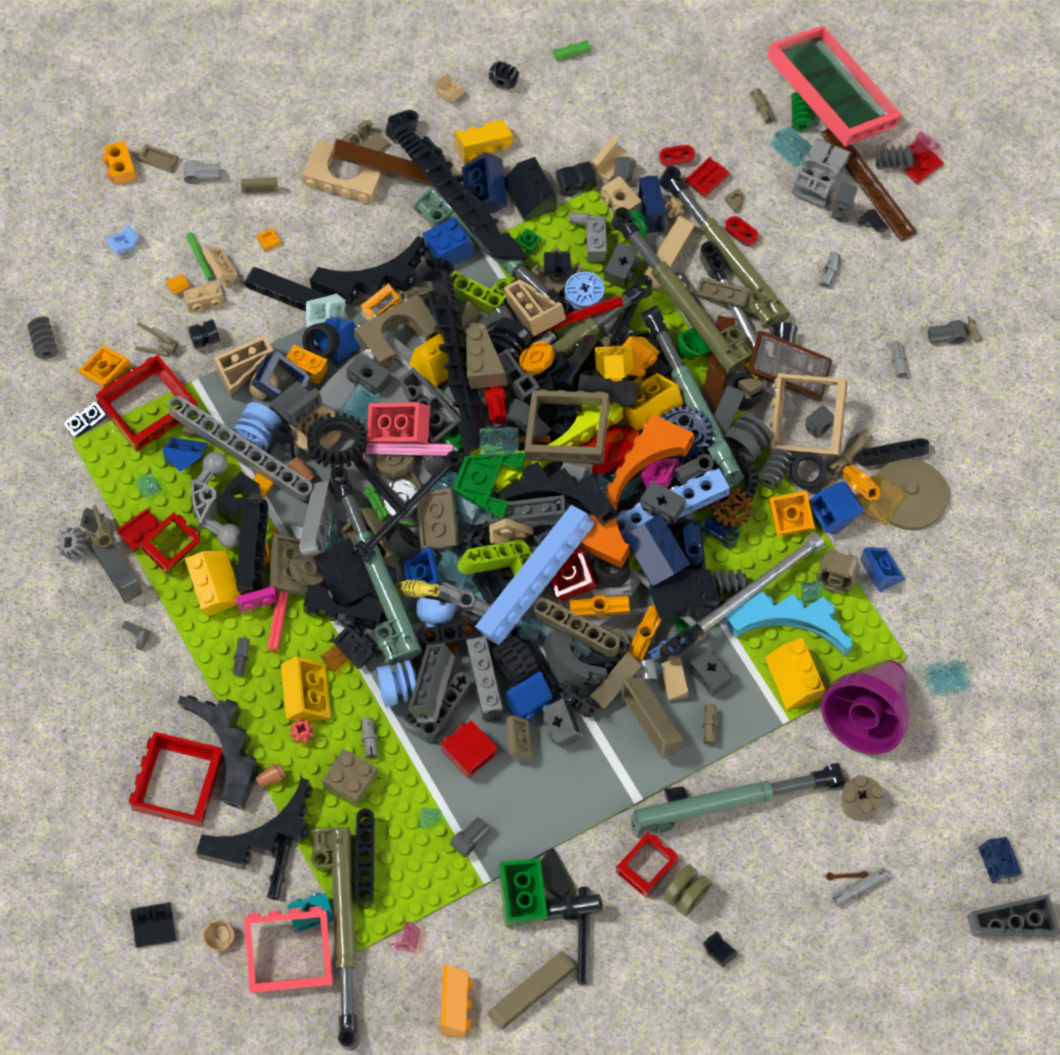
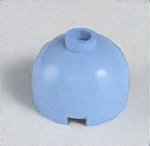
M418 598L416 605L418 618L420 621L427 623L426 627L428 628L447 625L453 619L456 609L455 604L447 602L445 604L444 602L426 598Z

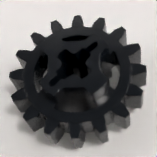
M482 523L478 525L472 524L464 529V533L460 535L463 539L459 542L460 545H463L460 551L466 552L468 549L494 545L490 543L489 526L483 528Z

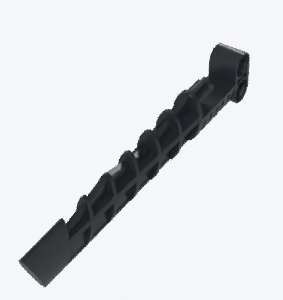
M405 110L389 116L385 130L386 136L397 140V143L401 145V148L404 149L409 158H412L414 164L417 165L487 253L496 259L527 260L529 257L509 233L500 234L496 226L499 220L493 219L487 205L474 196L476 194L475 190H467L460 184L465 178L462 175L453 176L450 170L453 163L445 160L442 149L436 146L429 137L424 136L423 139H420L415 133L419 119L418 113L414 110Z
M428 256L415 268V273L421 280L430 281L433 291L428 292L431 305L429 312L433 315L437 324L434 326V331L441 334L444 344L439 345L438 348L440 351L447 353L448 363L443 364V368L448 370V387L455 400L453 406L459 409L463 421H458L457 424L464 453L468 455L489 444L490 441L478 389H470L467 378V343L451 278L454 266L447 259Z

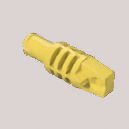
M406 580L395 583L398 595L406 597L424 598L427 595L438 596L440 590H435L440 588L438 584H427L425 581Z

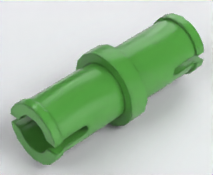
M588 40L577 44L570 43L566 47L553 50L556 61L570 56L573 58L577 54L591 51Z

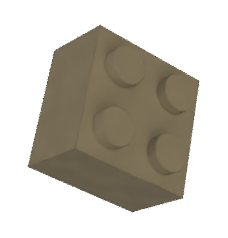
M343 748L322 780L323 789L358 808L377 778L378 768Z

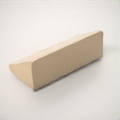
M680 657L660 664L668 701L687 698L688 689Z

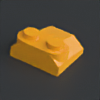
M101 345L95 354L77 371L102 389L112 385L116 379L127 375L130 361L121 354Z
M807 491L768 499L769 511L772 514L777 536L815 528Z

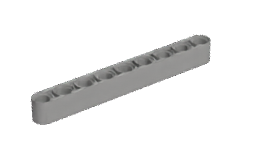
M174 396L169 400V413L174 419L258 474L272 481L273 484L296 499L306 501L310 498L312 484L308 479L183 397ZM174 405L182 406L179 410H175L172 407ZM191 415H195L198 418L196 420H190L188 417ZM210 425L213 429L205 430L204 427ZM221 436H228L229 439L226 440V441H223V440L220 439V437H221ZM237 446H243L245 449L243 451H237L235 448ZM258 456L261 460L255 462L251 458ZM272 466L275 467L277 470L274 472H270L267 470V468ZM290 477L292 481L285 482L283 481V478ZM301 487H305L308 489V491L302 493L298 489Z

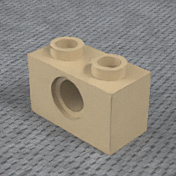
M620 176L602 187L601 198L605 204H609L612 207L613 213L619 207H625L630 212L641 210L642 201Z

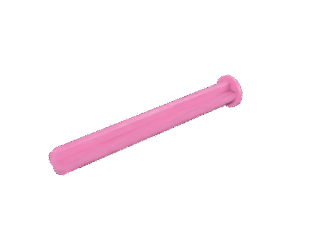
M367 443L366 453H363V456L365 454L447 456L449 452L454 451V446L452 444Z

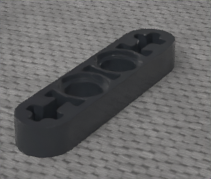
M924 438L862 449L857 453L858 464L861 466H872L923 456L929 453V441Z

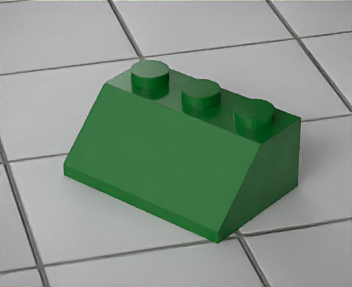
M540 858L500 862L498 872L505 927L526 925L547 919Z

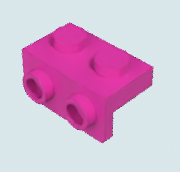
M660 459L645 466L641 471V479L646 489L651 481L668 488L675 475L674 469L680 466L679 460Z
M269 584L262 586L261 590L255 592L241 593V596L236 597L239 613L276 603L277 598L274 586L270 587Z

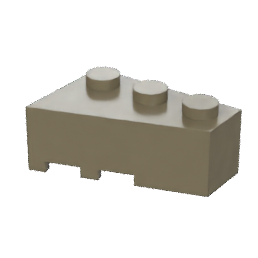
M486 327L467 329V378L470 389L508 386L505 372Z

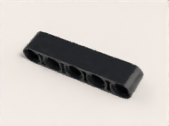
M252 267L244 282V286L249 290L305 312L306 301L328 296L258 267Z
M265 499L246 500L243 503L236 588L240 594L262 589L269 506Z
M480 619L429 627L421 633L420 641L427 647V645L450 644L483 637L475 627ZM464 626H470L472 628V635L468 636L464 634ZM445 629L453 631L454 636L452 639L444 636ZM425 633H432L434 635V641H426Z
M364 808L359 810L356 816L355 898L358 907L368 909L374 903L375 817L372 810ZM364 817L371 819L368 823H363L360 820ZM364 836L370 837L368 842H362L360 839ZM367 855L370 857V860L363 862L360 858ZM362 875H368L370 876V879L367 881L360 880V877ZM363 894L370 896L366 901L361 900L359 897Z

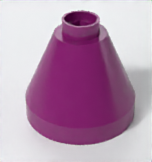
M894 660L877 662L845 674L831 684L822 699L821 712L827 728L840 742L858 752L875 755L890 752L899 745L910 723L908 682L906 671L900 663Z

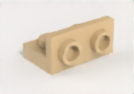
M205 247L202 252L206 257V261L210 264L215 276L221 280L224 287H229L238 277L222 248Z
M219 281L183 290L188 312H199L203 308H214L224 303Z
M507 518L489 525L491 544L516 540L523 541L526 537L533 535V527Z

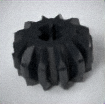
M501 61L493 63L489 70L488 78L497 87L511 89L515 87L519 80L520 72L516 70V67L507 64L505 61L503 63Z

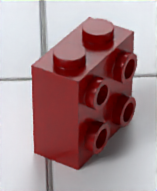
M470 720L468 723H462L457 728V732L452 736L448 735L443 739L441 752L469 779L498 754V747Z

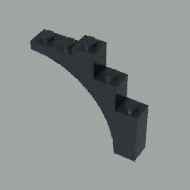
M417 236L411 245L400 255L373 268L358 271H337L318 267L310 279L311 289L328 296L338 294L348 305H351L359 297L360 292L373 296L388 283L391 287L407 291L416 282L414 270L418 265V259L426 253L424 238Z
M538 461L522 471L525 478L515 482L513 486L494 497L511 502L564 495L567 501L585 508L594 515L602 526L619 516L592 473L583 477L575 484L565 467L548 477Z
M187 695V697L180 696L177 703L181 708L205 720L220 739L226 761V781L221 800L226 805L244 810L256 780L255 777H257L261 766L255 757L245 755L251 737L246 733L247 730L240 727L235 728L241 709L235 701L226 699V701L219 700L216 706V704L210 701H205V703L199 702L198 698Z
M301 778L295 794L276 817L254 830L233 836L201 834L196 850L197 857L202 860L245 870L246 864L249 865L252 858L250 851L274 857L275 851L279 850L281 844L279 838L303 843V839L307 838L310 829L306 819L302 818L307 813V799H310L313 793L310 780Z

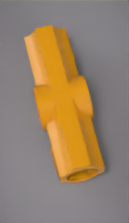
M854 465L846 466L842 470V477L861 496L863 495L869 501L877 500L880 497L879 486L862 470L860 471Z
M597 595L592 599L569 600L570 611L581 617L601 619L606 615L629 614L630 612L628 596L605 597ZM602 605L604 608L597 609L595 606Z
M655 605L649 606L628 650L638 661L643 660L662 619H658ZM647 632L650 636L644 637L641 633Z

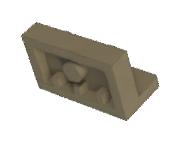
M515 716L507 717L510 756H514L517 763L532 758L529 721Z

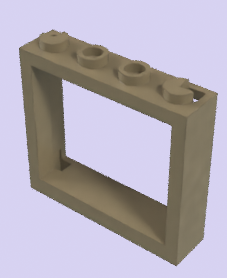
M532 390L524 450L526 459L529 461L603 463L610 410L609 394L601 391L590 393L584 391L567 392L565 390ZM538 403L601 406L596 447L533 445Z

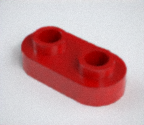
M686 144L667 147L660 151L659 162L666 167L688 164L694 160L695 150L692 146Z
M731 216L726 220V232L745 246H752L757 242V230L740 217Z

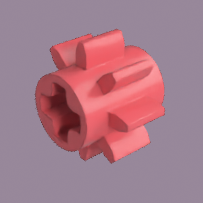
M297 719L295 726L290 725V729L294 731L290 733V738H295L296 744L304 742L306 745L308 739H313V734L310 732L314 731V727H308V720L302 722Z

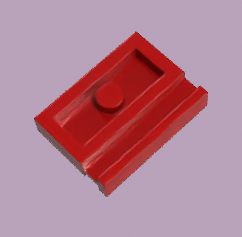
M709 156L686 178L685 183L690 184L691 188L706 198L729 176V171L718 162H714Z
M146 508L116 531L135 553L140 549V542L161 523Z

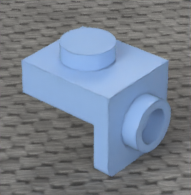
M126 225L123 233L109 236L106 242L117 255L133 250L139 236L130 225Z

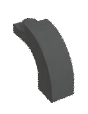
M508 349L497 355L505 372L508 388L518 399L523 401L532 395V390L538 391L540 389L531 373L525 374Z
M511 398L505 403L507 421L505 422L518 426L527 434L530 406L519 399ZM537 413L534 436H547L551 429L538 417L539 414Z
M551 630L545 638L544 651L546 659L553 671L567 683L580 688L585 682L592 685H600L607 676V668L585 664L573 655L570 648V634Z

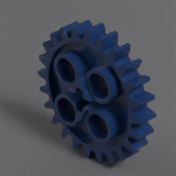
M679 405L677 411L672 407L671 413L665 411V417L659 416L671 423H676L678 426L694 433V435H700L697 440H694L692 448L689 449L686 456L676 455L663 459H678L684 465L687 461H692L694 458L699 457L700 454H706L704 449L710 447L708 442H713L710 436L714 432L710 429L713 426L708 422L709 418L704 416L703 411L698 412L696 407L691 410L689 405L684 410ZM689 420L687 425H681L683 421Z

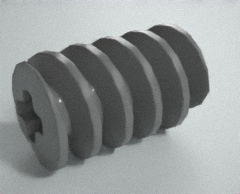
M877 145L876 167L879 163L880 167L884 168L886 163L887 167L891 168L892 163H894L895 168H898L901 163L902 167L905 168L908 163L909 167L912 168L913 149L910 150L909 145H906L905 150H903L902 146L899 145L898 150H896L895 146L892 145L891 149L888 150L887 145H885L884 149L881 150L880 145Z
M47 316L34 318L27 325L35 356L40 359L53 358L58 354L57 344L54 342L55 337L52 336L53 330H51L52 327Z
M772 449L761 470V474L758 476V482L768 489L776 490V485H781L782 481L780 479H784V473H787V467L791 466L790 461L794 460V456L784 449Z
M741 569L737 570L736 575L733 570L729 571V575L724 570L721 576L718 571H715L712 577L716 591L719 590L721 595H723L724 589L727 590L728 594H731L732 589H734L737 594L740 588L744 589L747 586L745 572L743 574Z

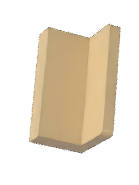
M614 137L607 142L591 162L594 173L606 181H610L613 177L615 158L629 157L627 153L618 149V140Z

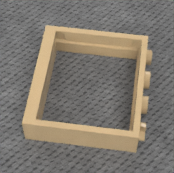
M778 373V378H775L774 383L776 397L772 398L774 416L771 415L770 427H772L773 436L772 441L768 444L771 446L770 449L780 448L788 452H812L820 455L841 456L848 380ZM786 382L837 386L831 449L779 444Z

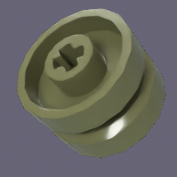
M691 864L685 866L674 878L662 898L669 905H674L678 902L677 911L684 917L695 909L712 885V881L705 875L697 878L698 870Z

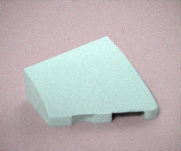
M338 294L306 301L307 328L317 323H324L326 319L344 317L345 300Z

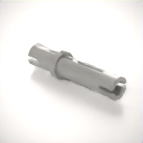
M882 867L858 882L846 885L845 889L832 895V900L836 903L837 907L851 899L855 900L861 893L889 879V874Z

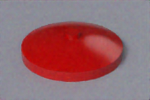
M627 425L609 426L607 428L603 463H590L593 464L592 474L608 472L623 466L625 455L633 449L634 440L637 435H640L639 432ZM598 434L578 447H596Z

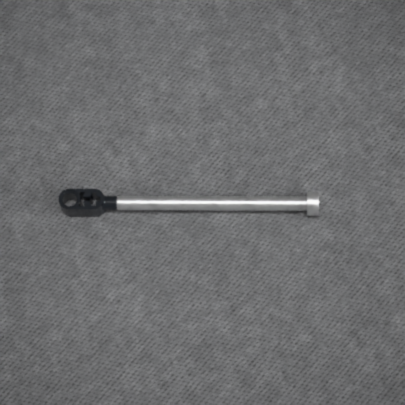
M711 241L704 242L701 245L700 260L708 276L716 279V281L730 284L724 273L725 261L717 245ZM728 304L739 327L743 330L750 349L753 351L757 336L743 308ZM762 357L760 369L770 374L772 366L767 358ZM767 381L774 397H776L774 383ZM786 394L784 395L782 416L791 413L796 408L791 397L787 398Z
M811 533L804 539L805 543L693 627L683 629L663 644L660 648L661 657L667 661L676 658L692 646L700 635L810 553L817 554L824 549L823 539L817 533ZM686 637L688 640L682 644L680 640ZM668 646L674 649V653L669 651Z

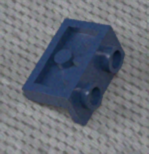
M1008 837L988 839L978 847L991 883H997L1001 879L1017 877L1022 874Z

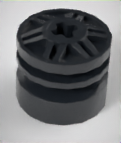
M506 317L498 320L493 328V333L489 335L497 355L508 349L517 364L522 352L528 348L533 340L531 332L523 324Z

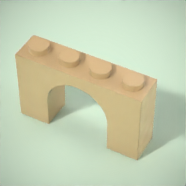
M317 139L303 173V183L309 188L316 187L327 193H336L344 198H354L362 203L368 202L372 204L384 172L363 167L361 173L355 178L348 180L336 178L329 171L333 160L334 144Z

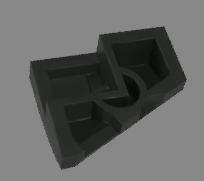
M551 848L541 859L543 885L548 892L562 900V897L567 896L574 887V883L555 849Z

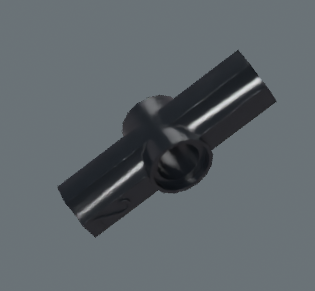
M600 894L583 897L567 895L562 897V900L546 902L547 919L543 921L556 919L577 920L583 915L602 913L603 902Z

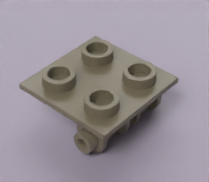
M370 119L364 120L341 139L342 141L376 151H381L389 144L385 138L371 127L373 123Z

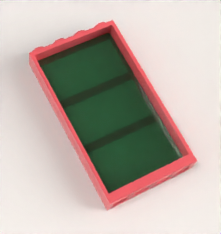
M824 26L812 28L804 33L800 32L795 36L775 41L770 45L766 55L767 58L845 147L896 127L902 114Z

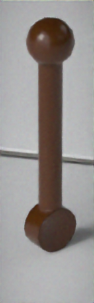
M866 871L849 874H833L828 872L826 879L832 881L834 878H865L868 876V873Z

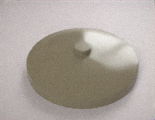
M908 458L890 462L878 472L874 479V483L880 488V497L877 500H872L873 505L881 518L892 526L905 530L923 529L935 523L942 516L948 501L946 482L938 470L924 461Z

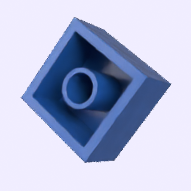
M455 218L422 233L426 250L432 257L447 259L454 265L474 255L472 239Z

